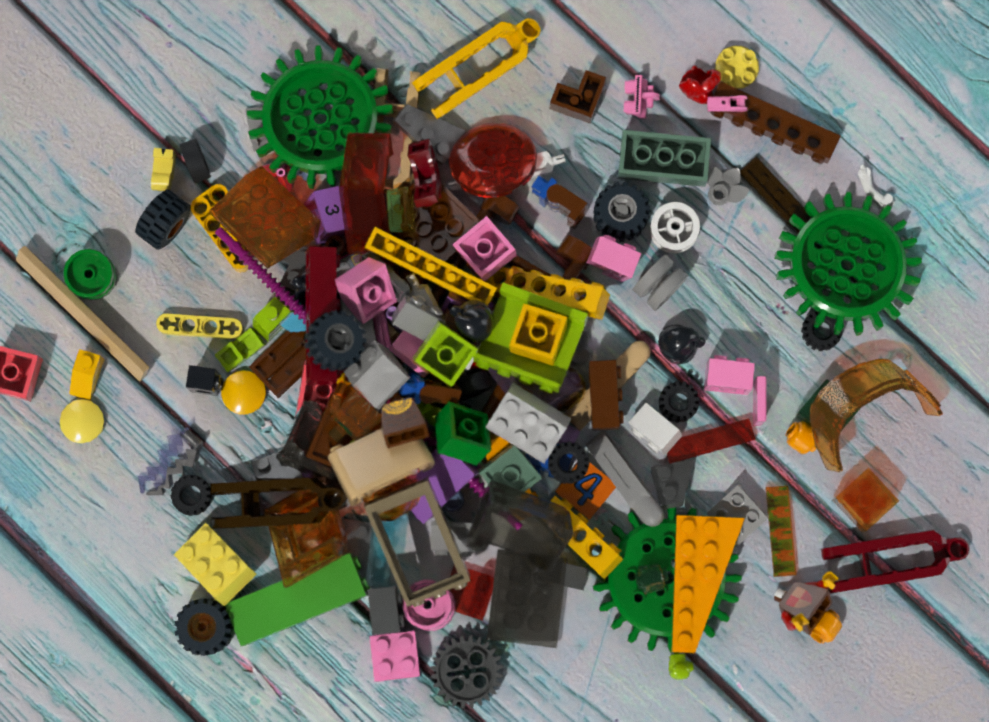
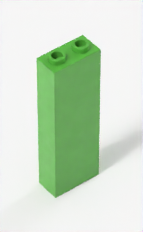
M348 553L229 602L225 607L229 613L228 615L240 646H247L367 597L370 585L367 578H362L359 569H362V565L358 556L354 557L352 553Z

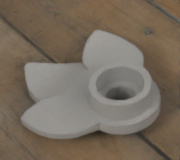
M713 167L708 174L707 182L710 186L708 198L715 205H724L727 202H740L749 193L747 187L739 185V168L729 169L722 173L717 167ZM717 191L722 192L723 197L717 198L715 196V193Z

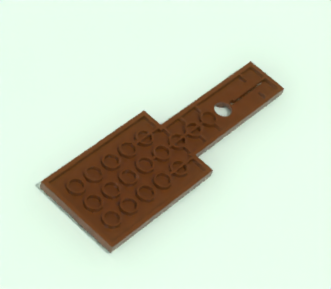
M414 182L400 196L402 232H395L394 237L449 264L458 255L452 244L478 224L480 220L442 183V198H439L437 203L429 207L422 206L417 208L414 202ZM368 241L356 244L351 242L349 244L351 252L364 245L366 246ZM380 256L386 264L393 268L394 272L401 279L408 283L411 290L412 288L406 276L413 272ZM415 274L419 284H428L430 282ZM396 302L391 306H395L397 308L399 303ZM286 331L249 366L278 399L302 377L304 360H306V349L304 346L306 343V331Z

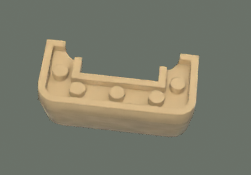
M382 429L344 447L342 444L330 449L331 453L328 455V460L351 507L361 503V499L366 497L365 494L369 497L372 493L407 476L418 474V469L424 473L434 468L435 463L423 439L387 449Z

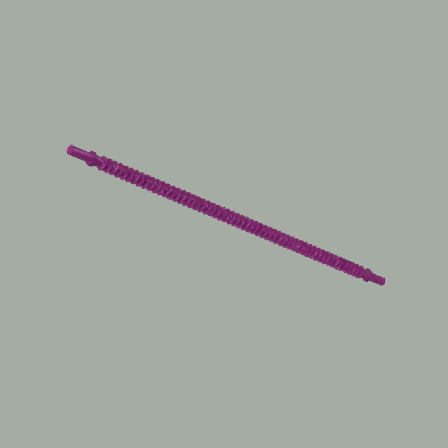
M222 227L218 228L215 234L229 247L232 253L239 257V261L243 260V265H248V270L252 269V274H257V279L261 278L262 284L266 283V288H271V292L276 293L275 297H280V301H284V305L289 306L290 311L294 310L293 314L299 315L298 319H303V324H306L304 305H299L300 301H295V296H290L291 292H286V287H281V282L277 283V278H272V273L268 274V269H263V264L259 265V261L257 259L254 260V255L250 256L249 251H245L242 244L235 241ZM428 432L429 437L423 438V441L427 442V446H431L434 452L437 449V437H433V432ZM472 478L468 482L470 484L469 488H474V493L478 492L479 498L483 497V502L487 501L489 503L488 507L492 506L499 517L502 516L518 531L523 524L508 510L505 504L498 500V496H493V491H488L489 487H484V482H479L480 478Z

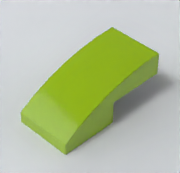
M250 327L236 340L229 342L218 351L215 357L224 369L230 372L257 353L266 344L255 329Z

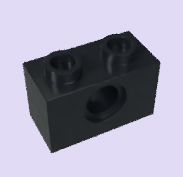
M189 365L186 388L191 393L218 396V391H222L224 382L221 374L215 368Z

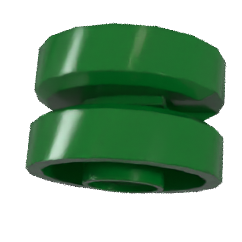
M92 249L79 250L72 254L67 260L63 271L64 281L69 290L77 296L88 300H98L109 295L117 281L116 267L112 260L101 252ZM92 270L93 276L87 278V273Z

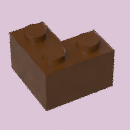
M585 70L578 90L557 83L549 109L591 124L606 83V77Z

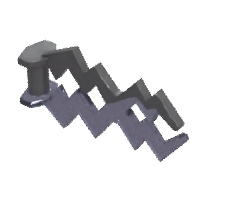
M189 428L183 429L180 434L167 436L169 449L157 450L160 466L146 467L148 475L138 476L140 493L143 494L145 492V481H156V474H161L163 482L153 483L156 490L147 492L146 495H163L162 488L171 489L170 474H183V466L194 467L197 451L204 445V442L192 434ZM184 437L194 448L186 449L188 459H175L176 468L168 467L167 457L179 456L177 445L183 446L182 438Z

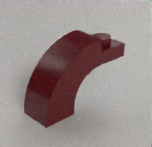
M429 138L408 145L407 156L415 180L414 202L417 208L422 206L429 207L437 203L439 198H442L440 173Z

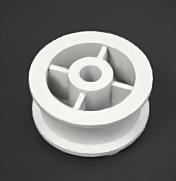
M670 202L661 206L654 213L650 224V235L654 244L662 251L671 254L682 253L691 248L700 231V222L696 212L690 206L681 202ZM676 225L679 229L673 230L671 226Z

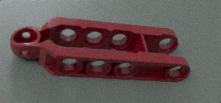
M934 530L823 548L821 549L823 560L859 555L863 576L833 582L835 584L834 589H828L831 594L942 575L950 562L959 561L968 556L969 545L962 538L945 539ZM925 543L933 548L935 561L930 566L876 575L871 573L868 553Z

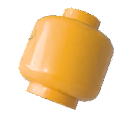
M805 421L794 422L785 434L787 444L800 454H806L809 451L814 452L820 443L818 441L819 432Z
M829 609L810 636L821 644L832 642L842 628L838 613Z

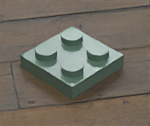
M513 444L509 445L478 470L479 474L506 505L510 504L542 479L537 469L521 450Z

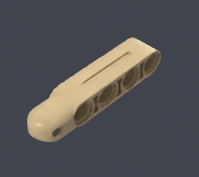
M635 341L616 359L617 366H621V379H617L618 388H622L650 357L651 350L646 342ZM590 388L565 413L566 416L571 418L570 422L579 431L591 420Z

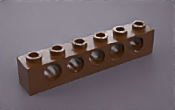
M719 82L713 96L745 95L747 96L745 107L748 108V111L711 112L713 116L720 119L725 117L731 120V123L737 127L742 128L745 126L751 129V132L757 136L762 137L764 135L771 138V142L783 146L784 144L791 147V151L799 155L804 153L811 156V160L816 163L823 164L824 162L828 164L841 135L728 84ZM754 111L758 114L759 118L752 120L748 117L747 113ZM770 120L776 121L778 128L771 129L767 122ZM790 129L796 130L798 137L791 138L787 131ZM808 139H816L819 145L811 147L808 144Z

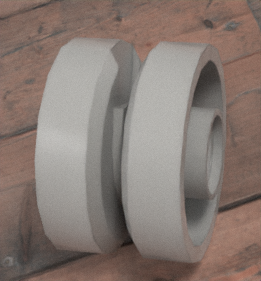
M664 255L650 266L632 289L640 298L650 293L647 304L654 311L658 310L689 276L681 268L668 274L674 266V261L667 255Z

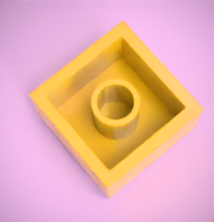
M523 304L509 345L510 352L554 366L568 324L567 317Z

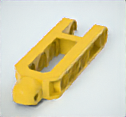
M530 18L524 19L517 25L501 21L412 82V85L417 92H420L445 74L447 75L457 92L431 110L435 118L439 119L526 59L528 44L540 35V26L535 20ZM498 38L506 39L513 49L512 56L506 60L504 59L496 67L465 86L454 71V68Z

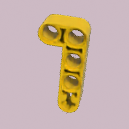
M216 184L192 201L190 205L191 211L233 269L239 273H244L248 271L249 266L240 265L233 255L235 253H232L229 248H223V241L215 234V231L209 230L212 222H219L220 227L235 241H238L218 215V212L229 204L230 194L224 185ZM217 192H224L225 196L222 200L217 201L214 199ZM199 205H207V210L204 213L199 214L196 212Z

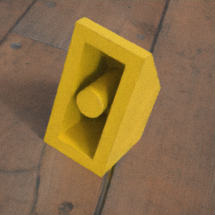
M79 349L72 369L70 395L89 401L92 400L105 360L101 355Z

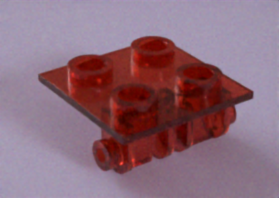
M455 565L450 576L458 573ZM468 569L471 576L470 581L467 582L468 585L458 590H455V587L449 589L456 602L455 612L483 621L497 578Z

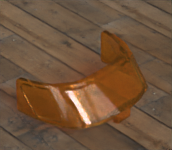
M875 359L859 363L834 377L820 390L815 398V402L811 404L810 423L815 447L827 470L841 472L843 467L840 460L839 436L846 420L855 411L889 392L900 389L913 391L926 415L941 416L943 412L939 408L941 407L940 403L907 369L903 370L889 359Z

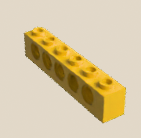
M376 227L365 246V249L467 300H479L488 306L497 287Z
M503 266L485 281L497 287L493 295L494 298L500 297V288L502 286L500 282L502 279L506 278L504 283L520 288V285L526 282L520 289L588 313V317L601 320L610 294L600 283L591 282V285L585 284L582 280L576 278L565 280L556 274L545 276L536 270L525 272L522 268L511 266V269ZM543 286H546V288L542 292H540V289ZM566 290L565 294L560 296V293ZM586 294V297L580 301L581 296Z

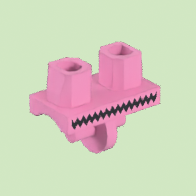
M635 75V79L625 81V93L634 94V101L624 102V112L628 115H636L639 119H646L647 108H653V101L660 100V94L654 93V86H648V80L643 79L642 75Z

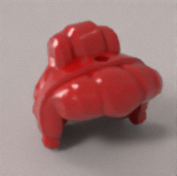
M694 65L692 70L687 71L682 77L679 88L687 98L700 104H707V97L713 96L712 90L721 80V72L716 69H710L705 73L704 70Z

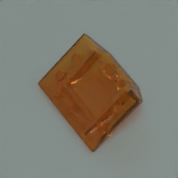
M311 490L296 491L265 509V515L308 513L313 507H318V493H313ZM339 510L330 511L317 524L268 526L285 588L292 586L342 557L348 546Z

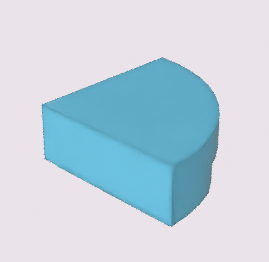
M292 314L281 325L289 332L306 331V324H303V319H298L299 315Z

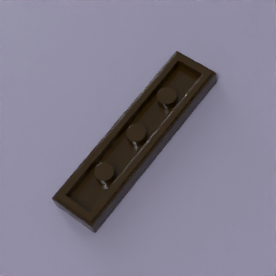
M756 156L740 170V173L798 235L800 231L789 222V219L795 214L807 223L811 219L797 199Z

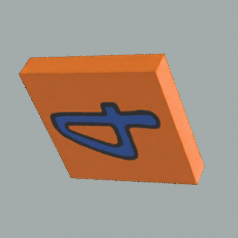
M589 462L587 473L580 481L573 484L561 483L555 493L561 498L564 497L577 511L590 520L616 487L609 477Z

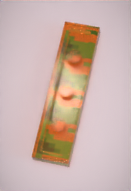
M788 486L766 487L773 577L795 576L796 564Z

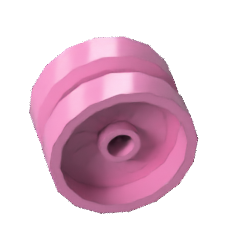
M423 579L412 584L410 588L414 592L436 583V581ZM447 590V594L444 596L427 598L424 604L413 607V605L407 607L403 599L402 609L405 617L412 625L425 631H437L448 625L455 614L456 602L450 590ZM428 601L432 603V607L430 609L425 608L428 606L426 604Z

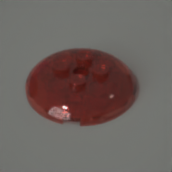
M487 123L468 130L455 142L449 157V167L453 179L456 180L464 191L485 198H496L511 194L512 190L527 184L537 166L536 148L530 137L519 128L505 123Z

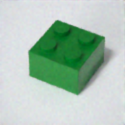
M448 402L435 416L438 453L477 465L491 451L490 432L485 428L488 424V414Z

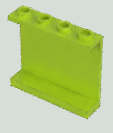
M503 282L500 288V297L493 312L494 327L492 334L481 342L477 353L473 356L474 362L482 369L489 370V368L497 370V373L501 376L519 378L518 381L525 385H538L544 392L552 394L554 391L559 393L587 323L588 313ZM523 304L567 317L568 324L554 366L510 352L509 345Z

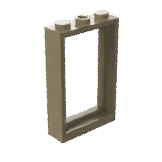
M428 477L365 502L364 509L407 607L413 605V607L420 606L426 602L425 599L432 596L439 598L447 594L446 591L455 587V590H458L468 585L467 582L471 578ZM425 495L458 573L412 592L379 514Z

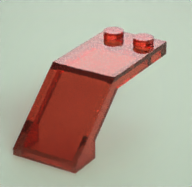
M349 133L347 136L339 195L348 254H366L369 252V250L365 249V246L375 227L390 234L384 198L389 158L394 154L390 133Z

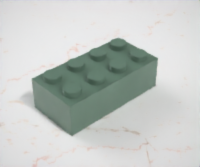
M623 130L618 179L705 187L708 180L711 138Z

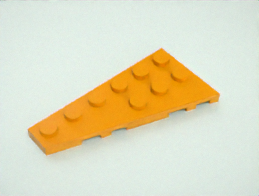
M676 515L672 652H696L745 518Z

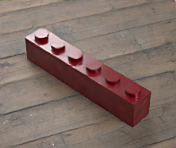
M310 246L305 252L306 333L309 332L307 330L308 327L323 314L335 310L337 312L340 311V299H337L338 288L335 279L338 278L337 268L340 266V255L336 254V247ZM307 348L306 384L334 385L337 379H340L341 370L329 371V368L321 369L320 363L315 365L312 362L315 360L313 356L308 357L307 353L310 350Z

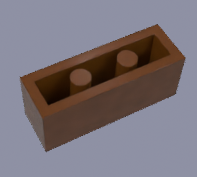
M616 360L589 361L592 431L618 430L620 424H624L623 410H619L618 401H622V388H618L617 379H621V366H617Z

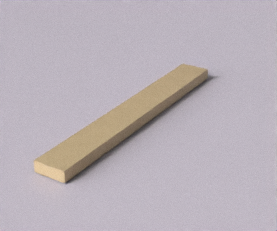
M23 246L19 249L16 261L139 382L142 381L147 375L149 366L27 247Z

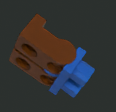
M538 176L532 184V193L539 197V204L543 207L547 205L551 211L560 212L566 216L568 220L567 225L575 230L587 213V202L563 186L558 185L557 181L553 178L548 182L541 176Z
M409 369L408 376L410 379L400 388L399 392L403 396L413 398L416 404H420V401L426 404L438 402L443 403L445 406L448 402L458 404L462 390L456 382L451 387L434 374L428 373L423 378L414 370Z

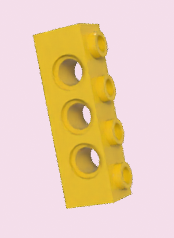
M554 496L537 516L605 579L623 560L618 555L621 551L612 542L609 545L602 539L605 536L596 527L593 530L586 525L589 521L580 512L577 515L571 511L573 506L564 497L560 500ZM570 516V522L562 526V518ZM580 531H586V537L583 540H577V534ZM596 546H602V552L599 555L595 556L592 554Z

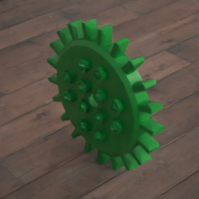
M320 45L315 47L314 61L305 62L302 52L296 49L295 60L298 65L289 69L285 62L278 58L276 64L282 75L277 80L264 72L260 75L262 81L270 86L267 94L254 90L251 91L252 99L264 104L262 110H247L246 115L248 119L262 120L263 124L261 128L248 131L250 139H258L266 136L268 143L259 147L256 153L261 158L274 151L278 157L269 166L272 173H275L284 163L289 165L291 169L287 175L288 183L293 184L297 179L299 171L308 173L307 184L309 189H314L317 174H327V182L330 188L335 187L336 178L334 172L343 169L346 172L347 178L352 182L356 178L355 172L350 165L359 160L369 170L373 167L370 158L365 155L369 147L381 153H384L386 150L385 145L374 140L376 132L392 134V125L378 123V115L392 114L393 107L389 104L376 106L375 99L388 94V88L386 85L371 90L368 84L378 76L377 70L373 68L361 77L356 72L361 66V57L357 55L348 67L340 64L343 52L342 48L339 47L335 50L332 61L323 60V51ZM326 84L328 87L325 90H321L320 86ZM300 90H306V94L303 96L298 93ZM348 99L354 100L352 105H348L346 102ZM331 104L333 108L326 110V105ZM306 110L312 111L309 116H305L304 112ZM318 114L326 115L327 120L323 124H318L314 121ZM286 115L290 116L289 121H283L282 119ZM354 119H358L360 123L358 125H353L352 121ZM332 125L338 126V129L335 131L330 128ZM315 130L317 131V134L315 136H310V131ZM290 136L296 137L293 142L288 141ZM338 145L344 146L342 151H337L336 147ZM316 151H322V155L319 157L314 154Z
M846 192L843 198V207L835 208L829 193L825 194L823 198L826 210L821 213L817 211L811 201L806 203L804 209L811 218L807 223L795 214L791 216L789 222L800 231L797 236L786 231L781 232L779 239L793 246L791 252L776 251L774 259L790 262V269L778 271L776 280L792 278L795 286L788 288L783 297L789 299L800 294L805 302L798 307L796 314L800 316L806 313L809 307L818 311L819 314L814 321V327L819 328L823 324L825 316L835 319L833 328L836 335H839L842 331L844 321H853L855 335L860 336L864 328L862 319L870 318L876 331H879L884 326L878 314L882 310H885L893 320L898 319L901 315L899 310L891 303L894 298L907 305L914 299L910 294L902 291L901 288L903 284L917 287L921 281V278L906 274L907 267H917L922 263V258L906 257L904 250L912 248L917 243V239L914 237L904 241L900 240L897 233L902 231L907 222L903 219L891 227L884 220L890 214L891 207L889 205L885 206L879 215H876L869 211L872 205L871 196L868 195L862 203V208L852 207L853 198L851 192ZM841 231H847L848 236H843ZM862 238H868L869 243H864ZM814 243H819L821 249L815 248ZM840 250L842 256H837L835 251ZM856 258H862L863 263H858ZM844 260L850 261L853 266L852 270H844L841 262ZM808 263H813L815 268H809ZM877 265H882L884 270L880 271ZM829 270H834L836 275L831 276ZM850 277L856 278L857 283H852ZM871 285H876L878 290H872ZM827 290L830 295L825 296L822 291ZM848 297L851 302L845 303L843 298Z
M676 507L667 509V519H663L656 527H650L645 524L641 525L633 512L627 515L628 521L634 528L628 534H625L620 527L613 525L611 531L621 540L617 548L621 551L618 555L623 560L608 575L607 583H597L593 586V591L596 592L609 590L612 598L611 601L605 602L599 607L600 612H606L610 608L616 607L621 614L618 619L612 622L610 627L615 630L620 628L625 621L634 626L632 632L628 635L627 641L629 643H633L637 639L640 631L649 634L650 637L647 643L649 651L654 650L656 639L660 636L667 637V648L670 653H674L672 652L674 579L672 583L664 584L661 581V574L664 571H669L674 577V567L671 566V560L675 559ZM691 508L687 516H696V509ZM667 537L672 539V545L670 546L664 544V539ZM644 544L650 545L651 550L649 552L643 551L642 546ZM731 554L728 563H733L739 559L738 554ZM654 565L657 567L658 571L656 574L649 572L650 566ZM629 572L635 573V580L631 581L628 579L627 575ZM724 573L707 621L712 615H715L720 621H729L730 617L725 612L719 610L718 607L721 600H726L730 603L738 602L739 598L736 595L728 594L724 591L726 582H739L742 580L741 575H727ZM658 587L664 589L662 596H658L654 592ZM635 594L642 595L643 599L641 602L634 600ZM664 609L670 610V617L666 618L663 616L662 612ZM706 622L704 632L708 637L713 638L715 636L714 629Z

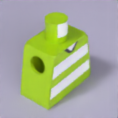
M274 297L253 318L252 327L267 342L283 329L281 325L294 313V310L290 311L289 306L284 305V301H280V297Z

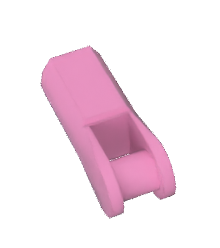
M747 96L707 97V112L748 111V108L745 107ZM730 101H736V107H730Z

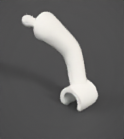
M861 165L858 176L865 193L876 200L882 208L887 205L892 207L895 204L892 195L886 193L883 196L877 192L872 185L871 170Z

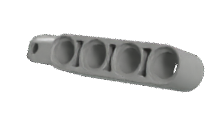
M604 430L586 443V447L641 521L647 526L656 527L663 521V509Z

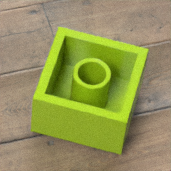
M438 320L412 358L416 363L452 387L478 348Z

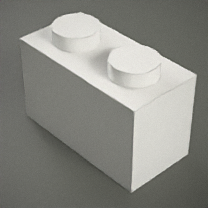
M647 403L628 422L632 429L630 432L639 440L644 438L648 442L647 446L656 454L661 452L665 456L682 437L680 430Z

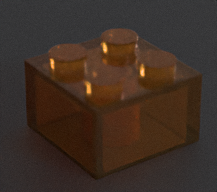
M869 468L865 469L832 499L862 533L870 529L899 502L894 494Z

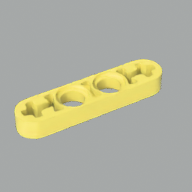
M162 314L156 322L158 330L166 335L237 339L244 331L241 322L235 318ZM166 319H169L171 323H177V319H180L178 324L179 331H176V326H169L168 330H165L161 323H164ZM187 320H193L195 323V328L190 332L183 329V323ZM210 321L217 324V330L214 333H207L205 331V325ZM220 322H224V327H231L232 323H235L239 330L235 331L234 334H231L229 330H223L224 334H220L222 329Z

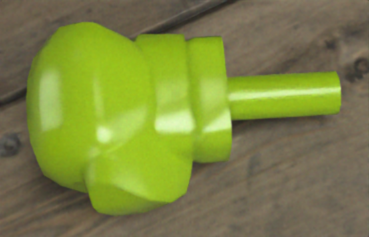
M674 652V654L669 656V675L675 680L687 679L690 672L694 671V664L686 660L685 654Z

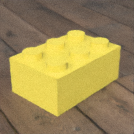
M207 523L174 554L185 568L223 606H226L257 575Z

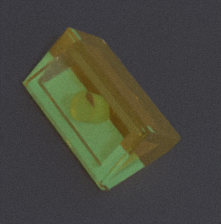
M407 186L387 190L389 232H415L412 191Z

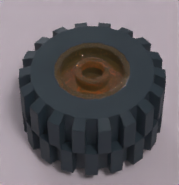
M209 598L193 600L189 604L184 605L181 612H178V621L174 623V626H177V631H174L175 636L179 637L177 641L180 645L183 644V649L191 651V654L201 656L215 654L222 651L225 646H228L230 638H233V625L229 618V613L226 607L218 601Z

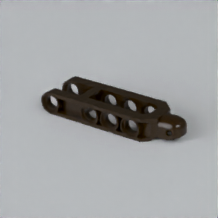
M308 477L210 484L211 495L241 494L242 516L212 517V529L317 524L330 511L341 510L347 502V497L343 490L340 488H328L319 478ZM311 490L313 493H318V507H313L308 513L260 515L259 493Z

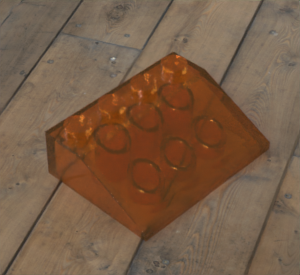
M263 166L245 175L209 210V213L267 269L318 238L320 220Z

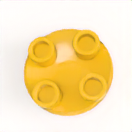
M243 370L227 377L222 386L221 396L225 406L230 411L246 415L262 407L266 396V389L264 383L255 373Z

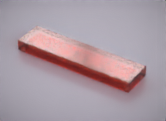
M748 418L681 437L666 455L670 464L756 439L750 419Z

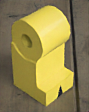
M154 148L151 189L156 191L171 190L176 153L170 149Z

